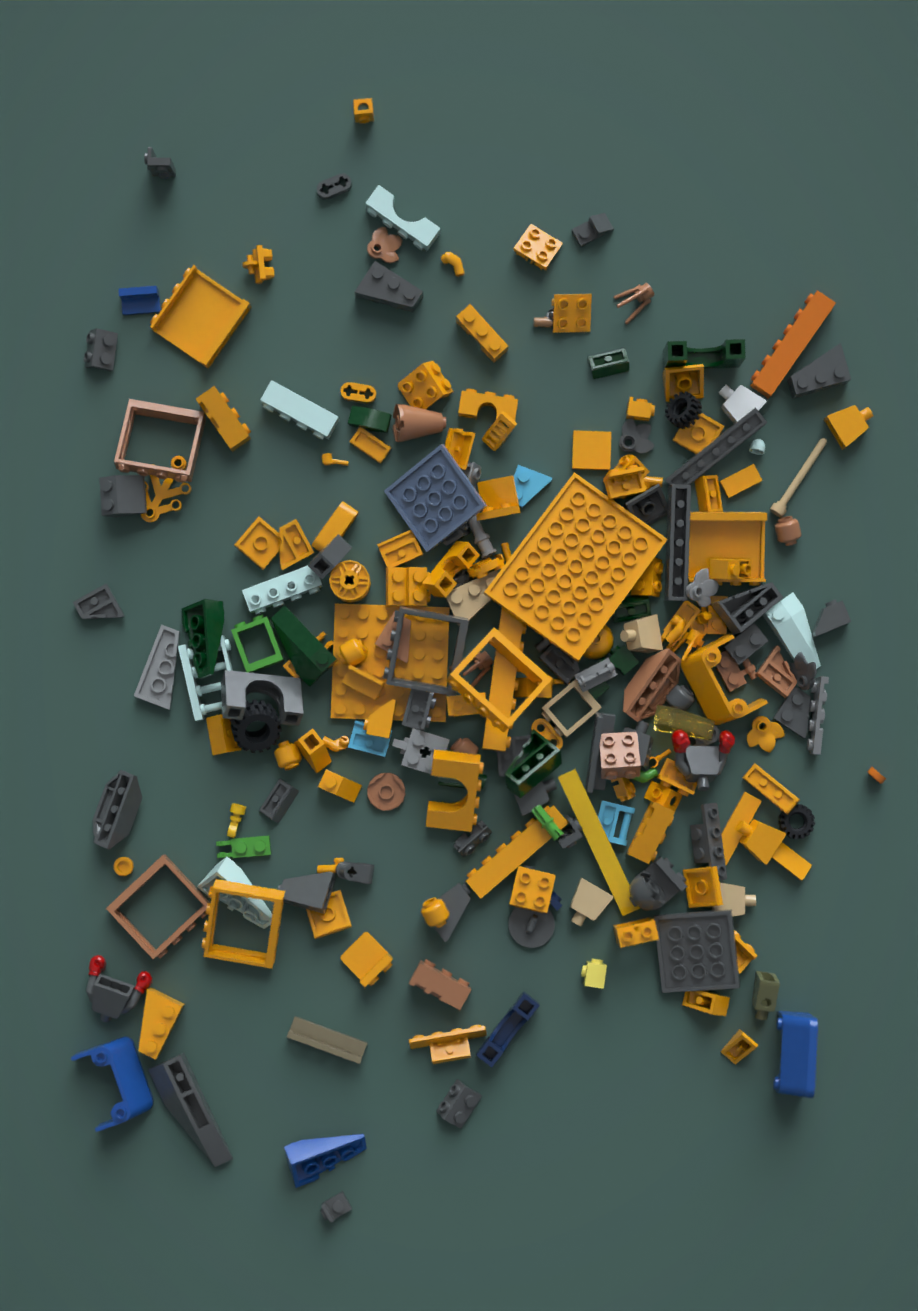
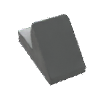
M602 213L590 216L589 221L572 229V233L581 248L613 231L614 228L606 214Z

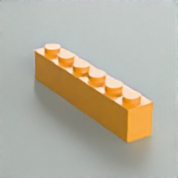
M547 805L543 808L551 818H554L553 821L560 830L569 823L554 805L551 807ZM530 819L525 824L526 829L522 832L519 830L510 837L512 839L511 842L507 845L505 843L501 844L496 849L497 854L492 858L490 855L481 862L483 866L478 870L472 869L466 875L468 877L466 882L480 899L552 838L545 828H541L542 825L537 819Z

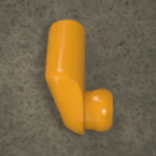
M646 476L643 479L646 491L657 484L662 487L663 478Z
M679 615L672 619L671 622L675 625V628L665 637L670 644H673L683 633L685 620L681 619Z
M324 736L322 740L325 746L334 752L346 749L350 742L347 736H341V738L336 740Z
M335 858L334 865H318L317 873L333 872L335 874L336 866L338 863L343 862L344 858Z

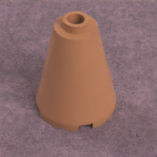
M395 404L393 418H395L393 433L397 442L440 433L443 431V428H446V417H443L442 413L404 404Z

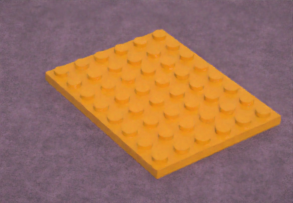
M574 472L485 590L484 594L578 662L668 539L614 500H609L607 495Z

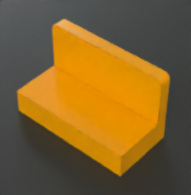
M352 665L348 666V670L341 682L374 700L377 699L385 684L383 681Z
M222 714L206 718L212 755L242 750L234 740L230 726L231 719L223 718Z

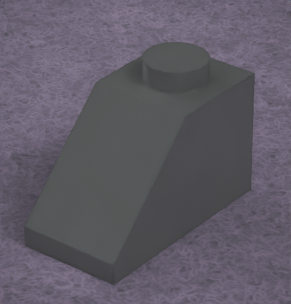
M835 599L825 603L826 607L821 609L812 631V637L851 622L843 600L837 602Z

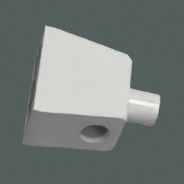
M727 385L719 391V394L726 399L721 408L733 424L755 407L759 411L767 402L742 385L735 392Z

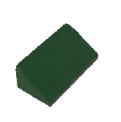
M625 348L588 357L593 379L630 370Z
M625 597L612 615L614 623L651 616L649 597Z

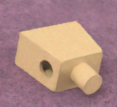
M657 614L624 623V630L621 632L620 638L623 642H626L629 651L653 653L663 650Z
M581 877L570 907L576 910L571 921L579 926H582L586 917L595 921L614 896Z
M720 882L723 905L712 906V911L732 909L733 917L745 915V906H756V895H745V887Z

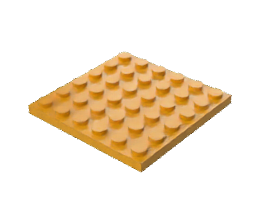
M335 603L333 656L338 661L332 667L331 718L369 719L370 714L393 699L396 700L393 721H403L411 689L386 684L387 679H383L385 667L389 668L390 660H386L388 652L375 645L395 610L399 611L400 606ZM402 606L447 615L450 612V607ZM404 614V617L411 620L408 662L405 663L397 658L393 677L447 686L449 622ZM352 638L361 639L368 650L366 653L367 658L354 667L385 683L376 700L341 683L349 665L348 663L344 665L338 656L341 654L340 646ZM434 693L433 697L437 698L434 709L430 708L428 716L432 717L431 722H446L447 695Z

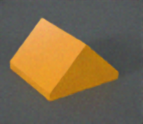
M703 364L664 369L662 374L666 402H670V398L674 399L675 394L679 395V392L684 393L685 391L691 393L697 399L704 398Z

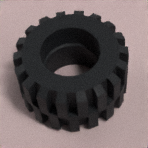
M252 700V703L246 701V709L242 720H230L234 740L240 748L243 747L244 751L250 749L251 753H255L256 750H259V753H261L265 748L269 750L271 749L270 745H275L277 743L276 739H279L281 736V724L277 712L272 708L271 704H265L263 700H260V702ZM254 721L266 723L258 731L246 730L247 726Z

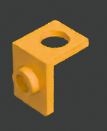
M372 98L353 100L355 123L374 121ZM365 103L369 106L367 110H358L360 104Z
M651 781L644 798L676 811L683 795ZM675 796L676 800L674 804L671 806V799Z

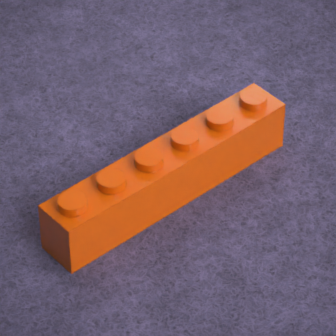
M818 290L814 295L810 293L804 302L807 304L804 310L799 309L793 317L796 319L793 325L789 324L783 332L785 335L783 340H777L772 347L775 350L771 356L767 355L761 363L764 366L760 372L756 370L750 379L753 381L750 387L768 399L772 396L836 304V302Z

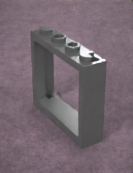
M400 606L399 611L395 610L393 622H397L396 630L392 629L390 636L393 646L392 649L388 648L386 660H390L389 668L385 667L383 679H387L386 684L455 696L456 691L451 689L452 686L449 683L448 686L393 677L404 614L459 623L451 674L462 661L469 619Z

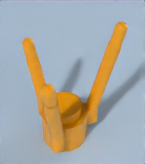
M691 628L690 632H685L684 636L671 651L675 652L687 639L688 647L681 659L684 662L692 647L699 649L703 646L705 642L703 641L704 635Z

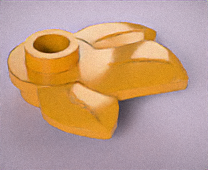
M758 716L753 720L752 729L747 734V743L749 747L759 744L764 751L770 753L775 747V739L784 737V730L777 722H770L767 717ZM761 723L765 724L763 729L759 728Z

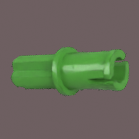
M537 805L532 809L533 815L542 825L541 828H545L554 841L564 834L553 821L554 818H551L541 805Z

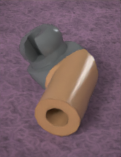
M550 308L544 318L534 317L533 327H551L553 325L554 308Z

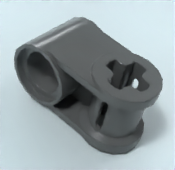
M343 861L336 866V875L349 881L372 884L375 865Z

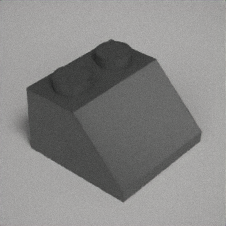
M114 475L99 478L102 516L116 518L147 513L145 476Z

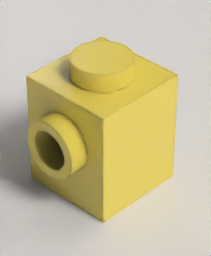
M592 958L591 962L587 961L586 965L582 966L581 977H584V986L604 989L607 965L603 964V960Z

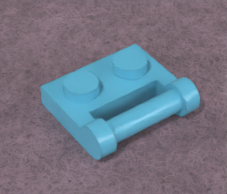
M601 801L598 818L609 842L627 846L628 840L626 838L635 808ZM619 811H623L625 813L619 838L613 836Z

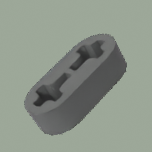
M342 173L321 181L317 185L318 196L323 200H328L346 193L351 188V179L347 174ZM341 179L348 181L345 187L338 185ZM326 186L327 189H331L328 190V194L321 192L323 190L322 187Z

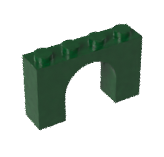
M745 339L725 340L722 345L712 348H688L687 341H667L663 350V370L670 367L703 364L704 369L739 368L746 358Z

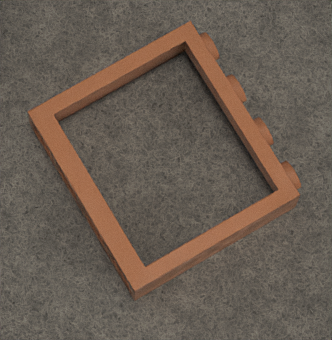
M129 399L114 459L116 469L124 473H129V471L137 472L141 476L154 475L159 479L171 478L181 483L186 481L192 482L206 422L205 413ZM135 414L197 425L187 471L125 460Z
M165 854L106 909L154 960L157 957L161 959L168 952L166 948L170 944L175 946L183 938L181 934L185 930L190 932L197 925L195 921L199 917L203 919L207 916L206 908L210 902ZM166 865L203 906L163 944L155 949L124 916L119 908Z

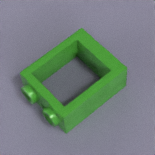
M260 615L252 618L253 622L248 624L245 622L238 623L231 630L244 667L248 673H253L285 661L267 616ZM265 624L276 654L249 664L238 633Z

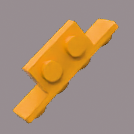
M473 1025L469 1029L455 1028L451 1032L446 1033L439 1031L429 1036L416 1035L409 1039V1045L411 1049L430 1046L433 1064L471 1058L468 1039L487 1036L486 1027Z

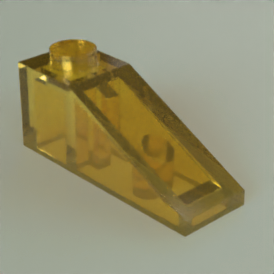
M657 705L653 724L656 731L674 733L680 729L685 731L690 737L712 740L715 721L677 708Z

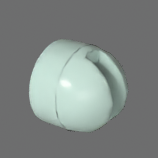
M755 439L750 444L749 451L753 454L762 455L765 452V443L761 439Z

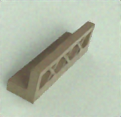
M297 1016L294 1017L287 1037L358 1064L361 1062L368 1043Z

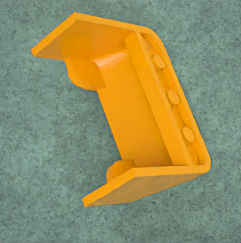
M726 634L693 651L680 664V668L708 722L713 725H721L741 718L768 704L767 700L762 698L748 705L739 698L728 702L711 668L721 661V653L718 647L734 639L732 634Z

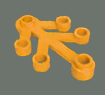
M175 456L171 460V466L174 469L185 470L187 461L182 456ZM177 460L182 461V464L180 466L175 465V462ZM150 475L156 496L151 502L148 493L149 485L145 482L147 511L152 509L153 515L141 514L143 520L152 523L158 520L160 514L180 511L182 503L177 499L172 500L170 504L159 505L164 499L181 494H190L192 488L188 483H182L180 487L168 490L174 479L167 478L161 485L159 478ZM184 486L189 487V490L187 492L182 491V488ZM175 502L179 503V507L177 509L173 508V504Z

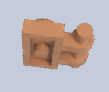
M727 651L721 653V661L715 667L729 692L747 683L744 675L749 674L751 680L758 677L755 675L756 667L754 664H751L749 658L742 662L745 669L740 671L736 662Z

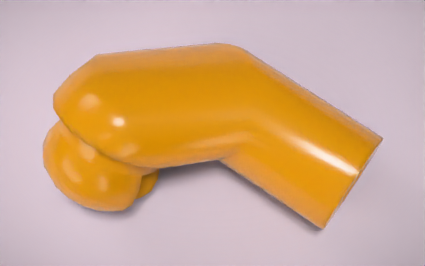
M445 252L441 256L443 264L449 263L453 266L456 277L465 274L460 257L452 252Z

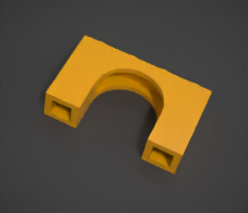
M434 750L431 776L459 780L464 784L468 793L462 800L455 803L429 801L426 827L472 832V825L477 824L478 815L474 813V808L479 807L480 797L476 796V792L481 791L482 780L478 779V775L483 774L484 763L480 762L481 755Z

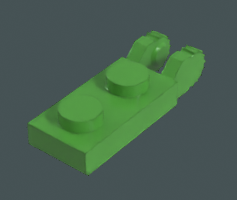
M270 835L216 841V846L231 845L232 852L217 853V858L271 855Z

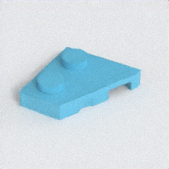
M518 465L514 474L519 507L523 508L551 482L552 477Z

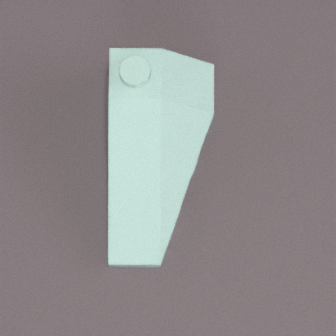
M792 592L772 606L762 616L793 661L795 656L802 652L807 663L815 662L817 669L821 664L804 607Z
M226 857L216 864L197 887L208 896L210 886H214L216 879L247 885L252 884L243 870L234 861ZM220 893L219 900L227 904L229 910L233 911L235 909L243 913L245 919L263 929L271 925L272 913L263 900Z

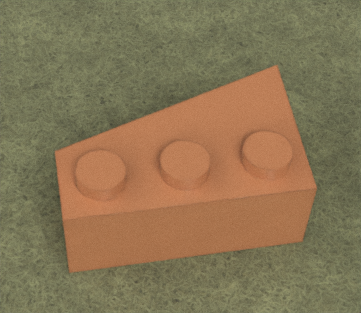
M427 959L425 961L420 960L409 980V984L412 986L416 985L427 994H432L439 998V1000L461 1010L471 991L470 983L462 978L456 980L451 977L453 974L444 968L442 971L435 968L436 964Z

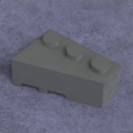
M374 261L354 292L355 298L386 304L390 307L414 312L423 298L422 290Z
M841 343L793 374L787 380L792 399L841 386L851 380Z
M770 582L711 603L710 605L732 634L743 632L781 600L783 596L775 585Z

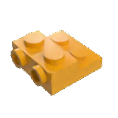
M386 567V606H427V603L430 602L431 594L422 584L430 574V572H427V568Z

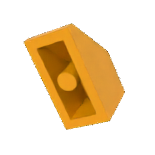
M392 699L370 714L369 719L365 718L363 730H367L366 734L390 739L396 700Z
M326 769L318 787L354 803L362 785Z
M705 990L685 991L682 1005L712 1015L726 1016L730 997Z

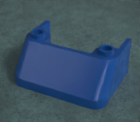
M777 1011V1015L780 1016V1018H777V1030H780L782 1034L780 1073H778L777 1077H774L773 1089L781 1094L813 1098L816 1075L817 1018L806 1012Z
M123 1036L76 1053L71 1057V1060L74 1061L91 1055L92 1061L97 1066L103 1067L110 1064L123 1099L122 1102L113 1106L111 1110L112 1119L100 1123L95 1128L96 1132L126 1122L152 1108L154 1099L136 1046L130 1037Z

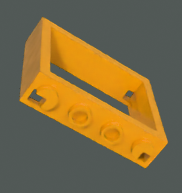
M493 628L446 679L452 686L451 689L458 691L468 704H472L477 708L481 716L487 717L492 722V725L494 727L497 726L503 733L552 680L496 628ZM488 643L537 686L509 719L459 675Z
M216 879L214 886H210L208 897L211 898V903H208L206 908V915H209V919L204 924V932H207L206 938L203 937L202 940L204 957L272 969L276 958L285 891ZM220 893L274 902L267 953L213 944Z

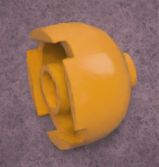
M606 624L583 656L589 659H599L611 651L614 637L611 629Z

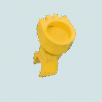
M236 803L231 804L230 812L233 815L230 816L231 822L227 832L228 837H236L238 825L242 819L240 815H245L247 806Z

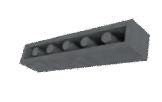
M671 484L668 486L666 536L668 540L666 542L665 600L668 601L688 600L686 587L688 586L691 485Z

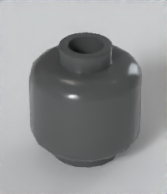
M685 685L674 686L666 695L668 709L673 713L677 711L680 713L686 712L694 703V693Z

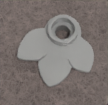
M704 568L695 574L694 582L688 584L686 595L691 600L696 601L699 606L707 607L711 604L710 596L717 593L719 584L717 581L709 579V570Z

